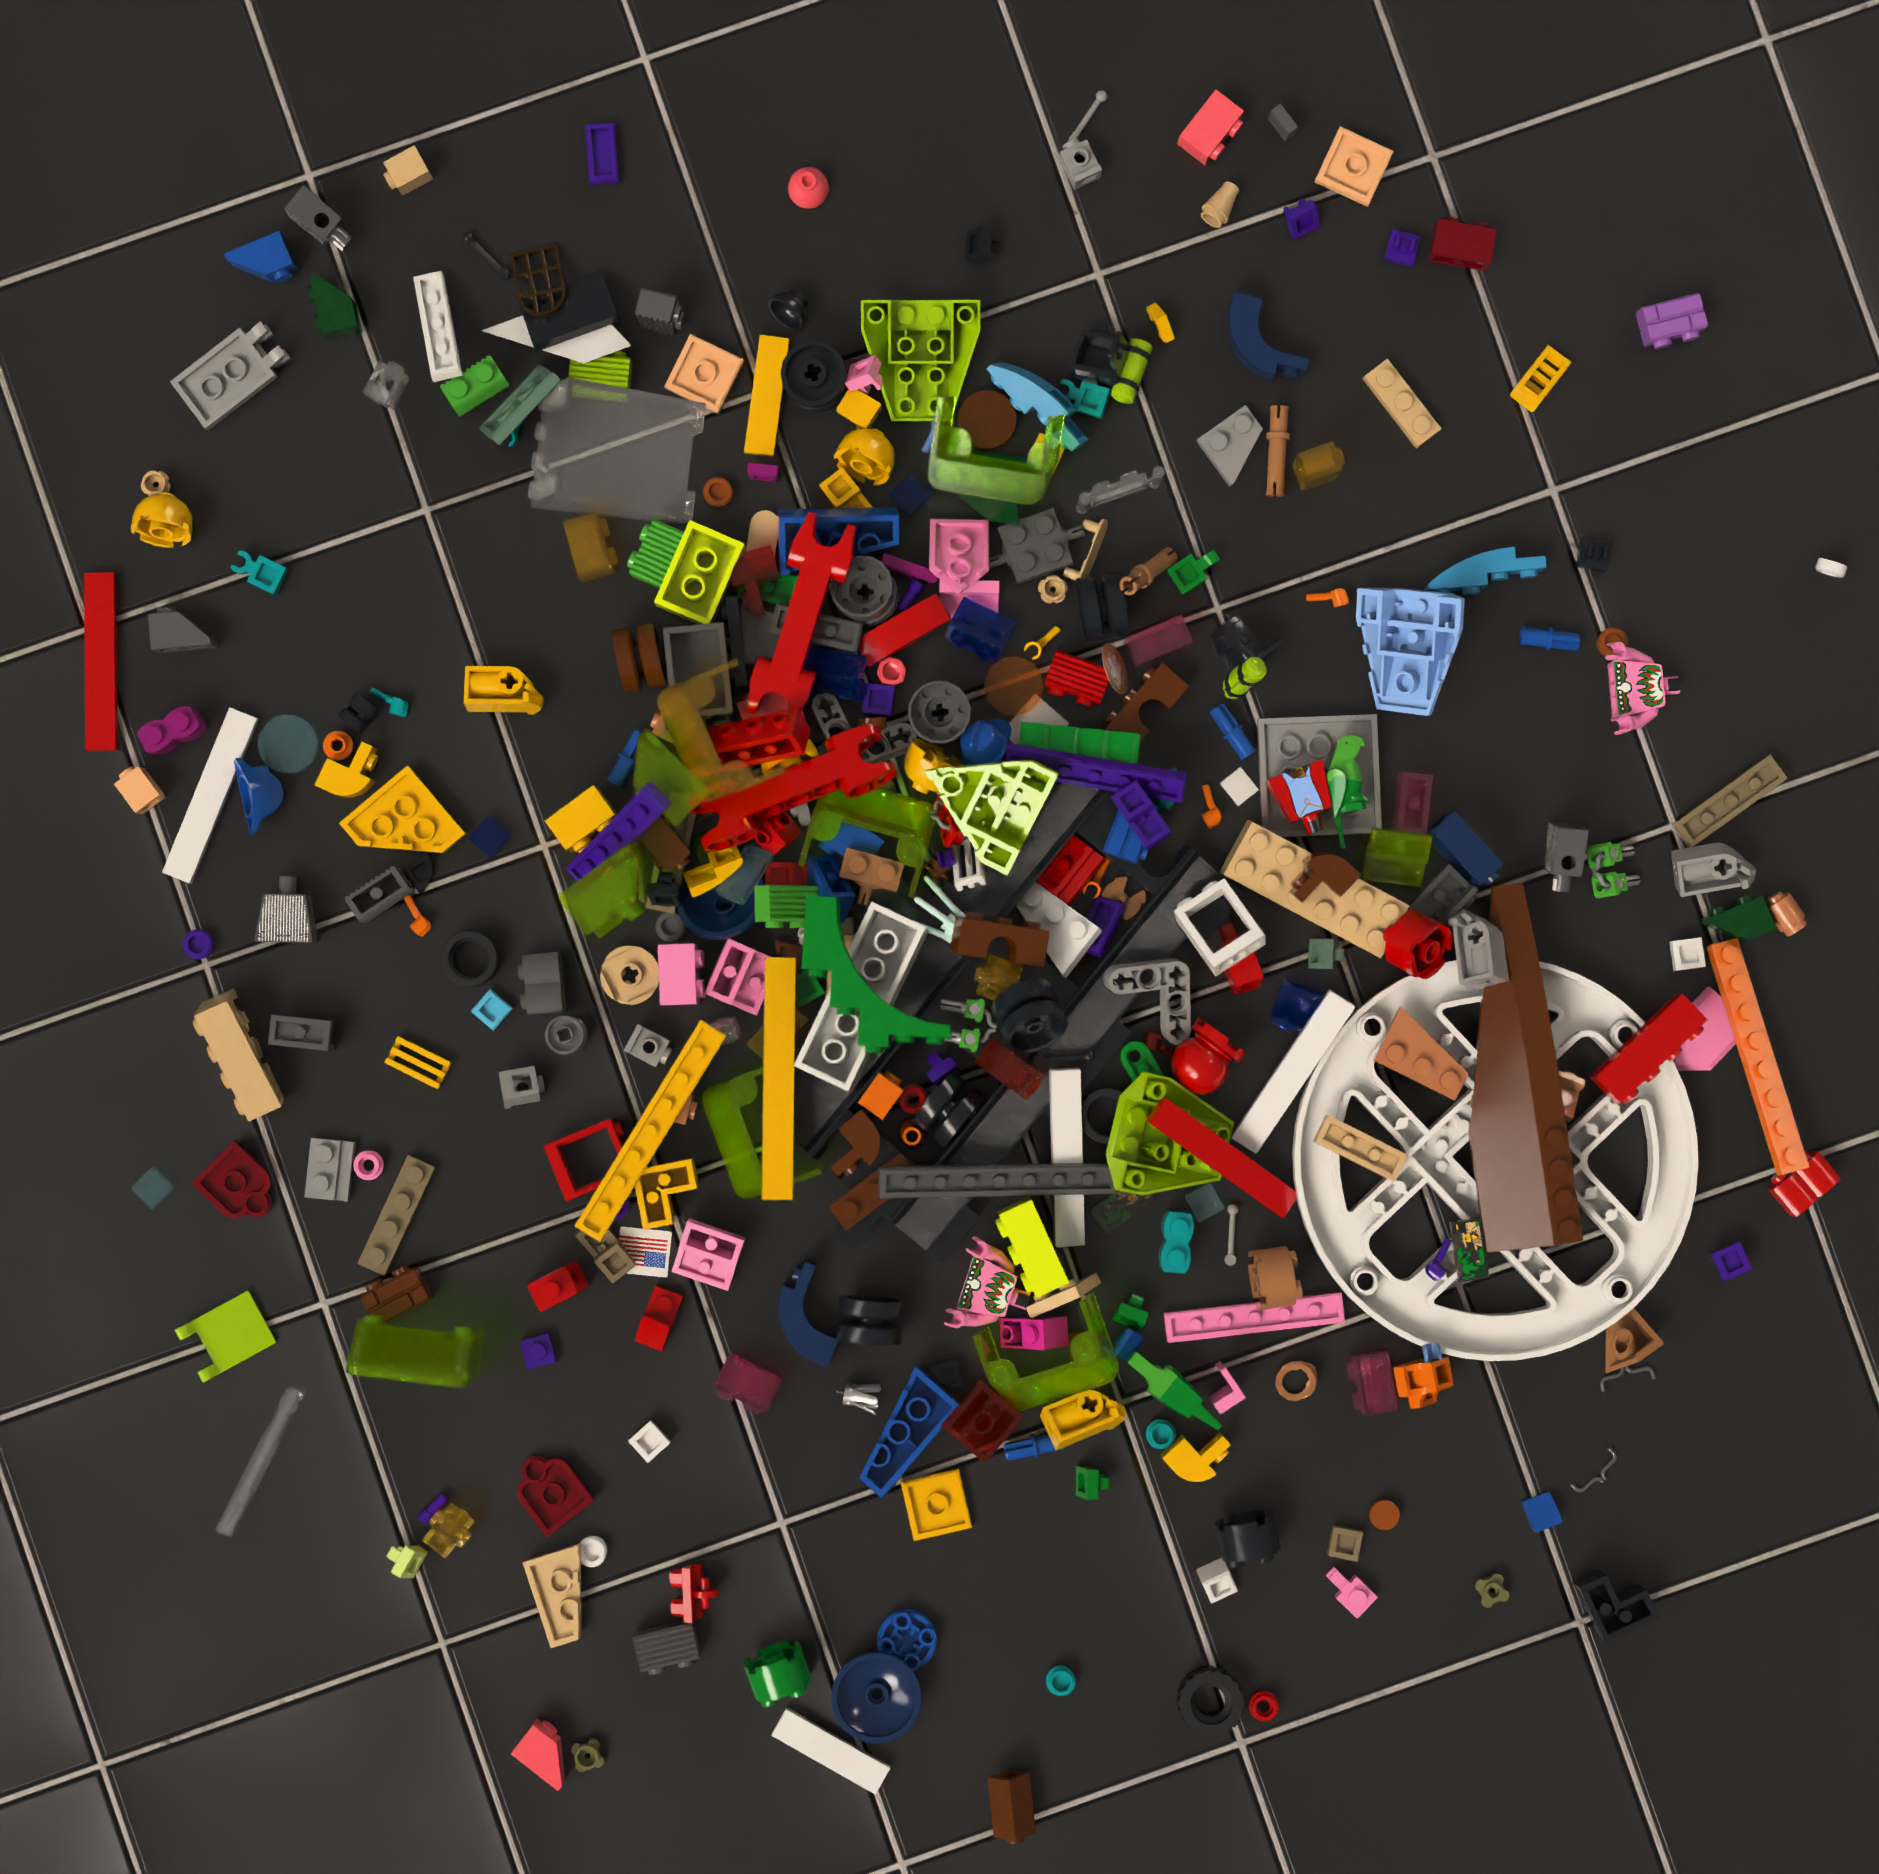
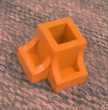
M1442 1357L1443 1360H1429L1427 1363H1425L1424 1358H1419L1393 1368L1398 1396L1408 1397L1410 1409L1422 1408L1436 1403L1438 1392L1454 1386L1449 1357Z

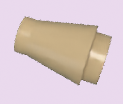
M1224 182L1222 187L1202 206V219L1207 224L1216 228L1227 223L1236 196L1239 193V188L1231 182Z

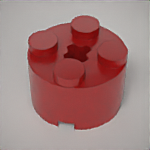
M1410 908L1394 925H1389L1384 931L1383 940L1386 941L1385 957L1387 962L1413 977L1428 979L1435 975L1444 965L1446 960L1442 957L1446 949L1451 950L1453 942L1452 932L1450 928L1441 922Z

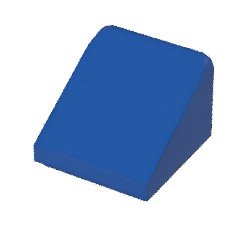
M1125 1326L1111 1348L1112 1353L1127 1361L1133 1351L1137 1352L1145 1338L1132 1328Z
M1549 1491L1521 1501L1530 1527L1535 1533L1563 1523Z

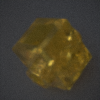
M989 954L986 964H979L973 981L979 982L975 994L994 1001L1002 991L1018 983L1023 965Z
M451 1503L444 1512L438 1509L428 1522L432 1527L422 1541L446 1559L456 1545L462 1549L472 1536V1533L468 1530L475 1521L469 1517L465 1510Z

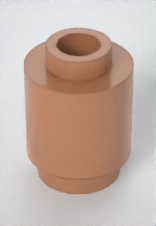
M1779 891L1766 900L1776 927L1780 932H1784L1787 937L1795 934L1808 924L1804 919L1806 915L1790 892L1783 894Z

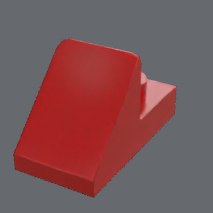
M655 1285L646 1311L641 1318L634 1341L663 1351L684 1295Z

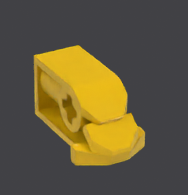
M465 666L464 705L468 712H527L528 714H536L542 709L544 705L543 696L535 689L527 676L516 667ZM511 681H515L516 684H513L512 689H508L507 687L510 686Z
M1085 1390L1043 1407L1040 1417L1057 1451L1107 1429L1115 1428L1125 1420L1126 1409L1120 1403L1109 1400V1397L1098 1391ZM1084 1404H1086L1088 1408L1093 1407V1412L1091 1413L1089 1409L1083 1410Z

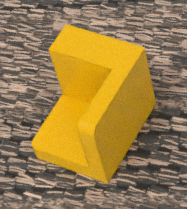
M848 389L836 410L838 414L855 423L856 429H870L881 412L882 406L881 403L858 389L852 392Z

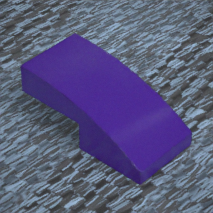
M1136 780L1111 797L1146 851L1172 834Z

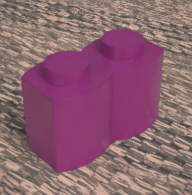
M183 706L171 711L164 720H154L143 725L138 730L137 735L147 753L164 755L176 749L181 742H189L199 738L208 728L198 709Z

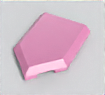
M930 519L929 571L957 595L963 593L989 572L988 520Z
M1707 986L1692 1004L1708 1020L1702 1025L1704 1030L1698 1037L1692 1041L1688 1038L1680 1046L1683 1049L1682 1052L1673 1059L1677 1071L1712 1070L1736 1044L1722 997L1715 990Z

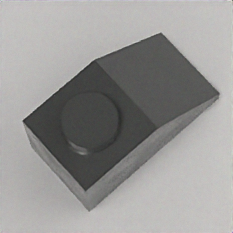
M173 607L158 608L157 613L148 614L151 650L157 653L217 648V642L184 614L178 611L175 612Z

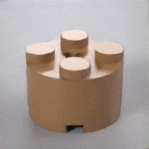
M1286 1246L1249 1251L1248 1257H1254V1264L1248 1265L1253 1298H1259L1261 1304L1256 1305L1257 1309L1260 1311L1295 1305L1296 1299L1302 1298L1303 1295L1300 1280H1295L1294 1268L1298 1267L1295 1250L1289 1251Z

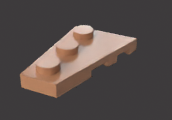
M1402 1007L1398 1008L1373 1061L1452 1100H1456L1468 1073Z

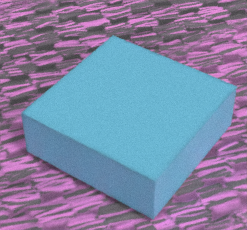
M490 989L471 1012L490 1029L495 1031L514 1008L494 990Z

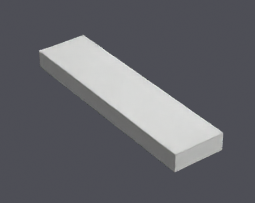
M441 270L415 276L413 279L432 380L437 382L463 376L444 274Z
M787 1707L771 1735L875 1795L890 1770V1765Z

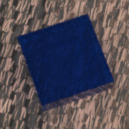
M912 474L889 493V496L909 517L931 497Z
M487 817L468 839L487 856L493 858L511 838V835L490 817Z

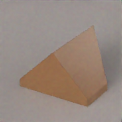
M1634 1308L1606 1329V1373L1639 1362L1664 1345L1660 1337Z

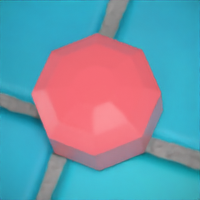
M888 657L881 661L877 670L881 683L889 686H897L902 683L906 674V668L902 661L893 657Z

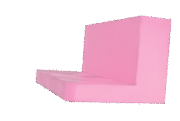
M940 580L939 597L950 614L951 620L998 619L999 581H976L963 593L957 595Z
M1219 1361L1215 1365L1228 1384L1210 1395L1209 1399L1217 1411L1222 1414L1246 1397L1226 1367Z

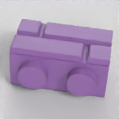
M1699 293L1641 307L1636 312V319L1645 347L1654 345L1655 349H1661L1672 345L1671 340L1682 338L1683 342L1692 341L1700 338V333L1708 327Z

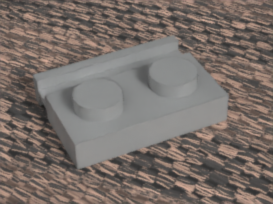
M311 1138L304 1197L350 1201L356 1142Z

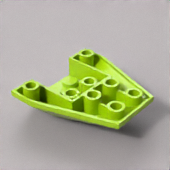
M861 300V332L869 356L876 355L881 362L878 374L883 378L881 391L891 421H951L980 333V300Z
M1142 1072L1119 1096L1106 1150V1158L1115 1190L1147 1195L1221 1180V1174L1146 1121L1163 1097L1173 1102L1229 1144L1235 1122L1173 1079Z

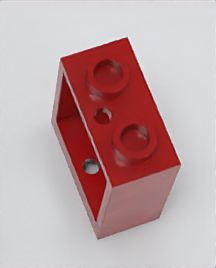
M610 1118L543 1146L565 1201L597 1189L603 1178L577 1188L561 1147L607 1128L617 1154H619L624 1146L622 1139L626 1138L619 1121L615 1123L614 1119Z

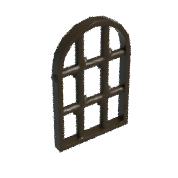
M557 244L510 254L518 293L517 298L523 310L537 318L556 314L566 301V285L564 284ZM555 250L557 265L549 267L545 252ZM540 253L543 268L533 270L529 256ZM524 257L527 272L517 274L515 259ZM554 270L559 271L561 286L556 288L551 286L549 272ZM542 273L545 276L547 290L538 291L537 289L535 290L533 275ZM526 277L529 279L531 293L521 295L518 278ZM562 291V297L555 306L553 293ZM546 295L549 297L551 309L539 312L537 296ZM528 298L533 300L534 311L527 308L522 300Z

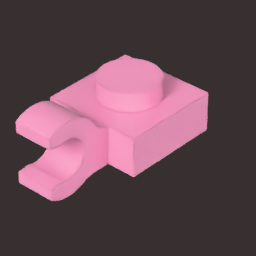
M1334 1566L1326 1573L1328 1579L1340 1589L1334 1595L1335 1598L1357 1619L1378 1598L1355 1574L1348 1581Z

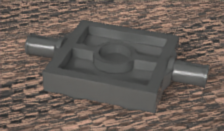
M1054 508L1020 519L1018 525L1006 524L998 527V533L1002 541V552L989 557V569L1006 563L1013 571L1018 585L1073 565V560L1068 549L1069 541L1084 537L1083 527L1079 524L1064 530L1058 522Z

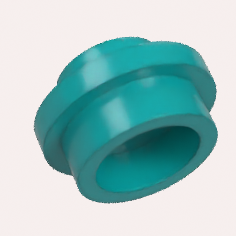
M1156 1419L1147 1426L1146 1439L1152 1447L1166 1449L1173 1444L1176 1432L1174 1426L1169 1421Z
M1058 1665L1048 1671L1046 1686L1052 1694L1065 1696L1073 1691L1076 1678L1070 1668Z

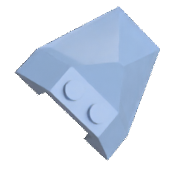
M1357 588L1356 621L1357 626L1361 627L1365 644L1362 645L1364 654L1368 655L1371 672H1368L1376 709L1431 716L1463 630L1464 598L1453 593L1405 588Z

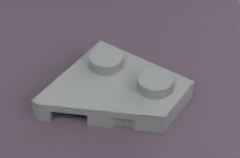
M1244 405L1198 438L1196 442L1228 486L1231 487L1263 428L1247 406Z

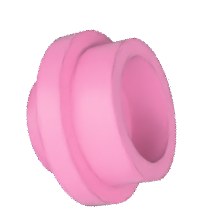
M363 1151L354 1160V1171L361 1179L373 1180L383 1172V1158L375 1151ZM367 1159L374 1162V1168L371 1171L367 1170L364 1166Z

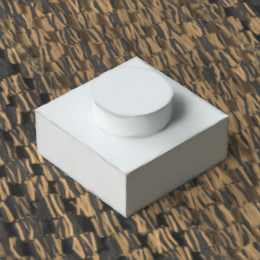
M1702 937L1669 941L1673 971L1706 967Z
M652 1419L628 1440L647 1463L671 1443Z

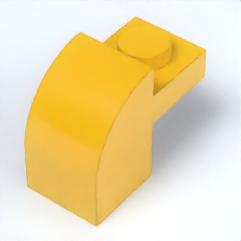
M361 742L349 768L327 758L314 785L332 794L346 798L357 797L366 793L375 783V780L365 775L367 771L371 772L374 769L378 760V755H375L378 749Z
M1219 1432L1198 1452L1181 1435L1160 1455L1181 1478L1192 1482H1201L1211 1479L1216 1475L1215 1470L1209 1464L1213 1461L1217 1464L1229 1453L1227 1448L1231 1444Z

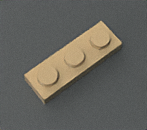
M1388 358L1363 377L1365 383L1416 449L1441 430V427Z
M1325 1115L1313 1142L1393 1182L1396 1181L1408 1156L1330 1115Z

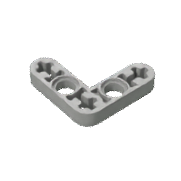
M820 693L814 697L811 714L824 742L830 738L828 731L832 727H840L843 731L851 729L835 696L830 693ZM820 703L830 706L829 716L831 720L827 721L828 716L824 709L818 710ZM906 723L896 724L880 730L882 738L878 743L882 744L884 752L874 755L867 749L862 760L873 764L905 754L912 740L916 741L917 734L911 725ZM899 733L904 737L909 736L907 743H904L902 740L896 741ZM890 742H893L892 749H890Z
M1177 958L1118 964L1106 970L1103 978L1104 984L1116 994L1160 990V1030L1162 1036L1174 1045H1179L1189 1038L1191 1033L1190 971L1185 963ZM1174 967L1180 970V973L1175 974V980L1169 976V972H1173ZM1145 969H1152V980L1146 984L1141 983V973ZM1118 974L1126 978L1132 977V981L1128 979L1119 981V986L1113 983V979H1117ZM1175 994H1180L1182 998L1180 1006L1170 1009L1169 999ZM1177 1024L1181 1027V1030L1176 1031V1036H1174L1170 1031L1174 1030Z

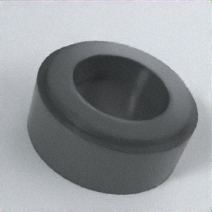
M663 913L659 916L655 925L658 936L668 942L679 940L686 930L685 924L677 913Z

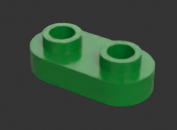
M1132 1041L1123 1046L1120 1052V1061L1132 1082L1142 1072L1164 1076L1145 1044ZM1133 1050L1140 1053V1059L1137 1062H1132L1129 1058V1054Z

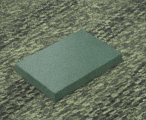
M538 365L480 426L479 430L500 445L561 379L554 372Z

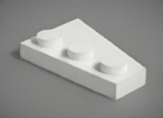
M1037 882L1030 887L1016 904L1026 921L1041 923L1040 929L1050 931L1047 953L1064 978H1067L1102 932L1099 927Z

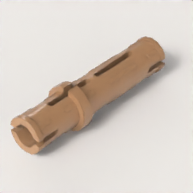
M1277 405L1270 406V432L1266 433V440H1269L1267 488L1265 496L1274 497L1275 485L1277 497L1285 496L1286 441L1290 440V433H1287L1289 407L1280 405L1279 418V408H1277Z
M1167 547L1146 563L1136 565L1128 576L1121 579V591L1129 587L1124 594L1133 595L1140 588L1148 587L1156 576L1176 563V552L1169 556L1168 554L1173 549Z

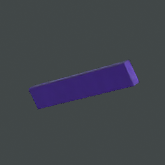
M1008 743L1005 762L1034 760L1059 773L1055 782L1119 792L1136 780L1149 798L1179 803L1183 801L1187 777L1186 772Z
M650 781L565 869L584 890L588 889L672 803Z

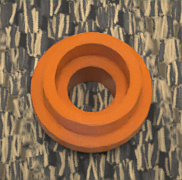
M343 731L329 733L323 742L325 754L336 761L348 758L354 747L352 738ZM336 740H341L343 743L342 749L339 751L333 749V743Z

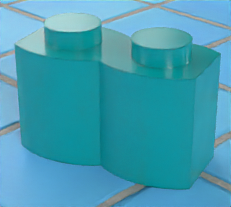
M1166 1210L1163 1215L1161 1231L1164 1240L1159 1248L1158 1260L1164 1272L1185 1274L1189 1268L1191 1252L1188 1243L1192 1238L1194 1230L1193 1218L1189 1212Z

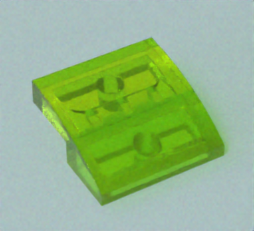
M1372 828L1362 869V880L1421 887L1425 864H1428L1432 834Z

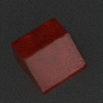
M979 1380L941 1427L983 1463H986L1024 1417L984 1382Z

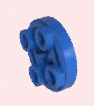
M914 1609L894 1611L883 1620L879 1627L877 1635L878 1651L897 1656L906 1662L913 1671L924 1666L935 1652L937 1645L935 1627L931 1620L920 1611Z

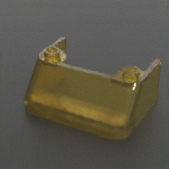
M738 659L664 689L658 697L659 710L696 795L704 801H714L742 791L785 772L783 765H780L753 777L748 765L742 761H731L721 765L700 716L698 708L708 705L715 696V686L711 676L739 665Z

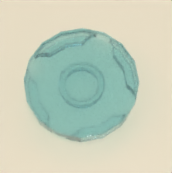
M284 714L274 717L267 722L268 724L265 725L259 734L258 750L262 760L270 768L279 773L294 774L304 771L313 763L318 754L319 740L315 729L308 721L296 715Z

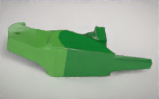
M1354 735L1340 737L1327 774L1341 849L1346 847L1340 813L1366 809V803H1369L1368 798L1361 794L1362 774L1355 760L1359 754L1360 746H1365V743L1361 737Z
M1136 1351L1132 1352L1127 1362L1145 1377L1149 1385L1147 1392L1187 1418L1194 1415L1216 1430L1221 1428L1222 1425L1201 1405L1204 1400L1176 1369L1170 1365L1165 1367L1153 1365Z

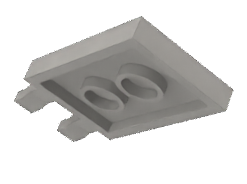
M261 321L247 333L239 327L170 381L202 426L208 431L276 379L278 376L273 369L291 359L287 351L279 345L266 354L260 343L265 342L274 334Z

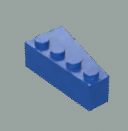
M896 507L778 510L780 576L800 570L787 566V560L793 540L799 532L808 511L818 514L815 536L818 542L825 547H832L838 544L848 524L857 527L854 555L860 553L862 555L899 545V514Z
M915 1366L859 1477L880 1498L888 1494L963 1406L920 1366Z

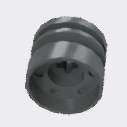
M859 555L853 558L845 584L831 580L830 591L834 603L848 620L863 623L864 627L872 628L883 624L894 615L898 607L900 593L896 581L884 564L871 556ZM866 590H870L873 594H870L869 600L865 601L862 596L866 595Z
M933 681L924 684L913 694L909 702L908 718L912 729L919 737L931 743L947 744L956 741L971 722L972 708L968 697L958 686L948 681ZM937 705H942L943 709L949 710V715L944 716V721L940 722L938 717H933L932 711L937 710Z

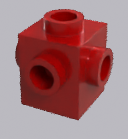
M785 811L756 823L758 835L754 839L771 859L787 848L803 831Z

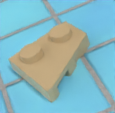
M1093 1273L1076 1282L1074 1279L1068 1280V1284L1059 1287V1290L1053 1293L1048 1292L1037 1298L1033 1296L1035 1302L1026 1307L1030 1318L1075 1300L1101 1284L1097 1273Z

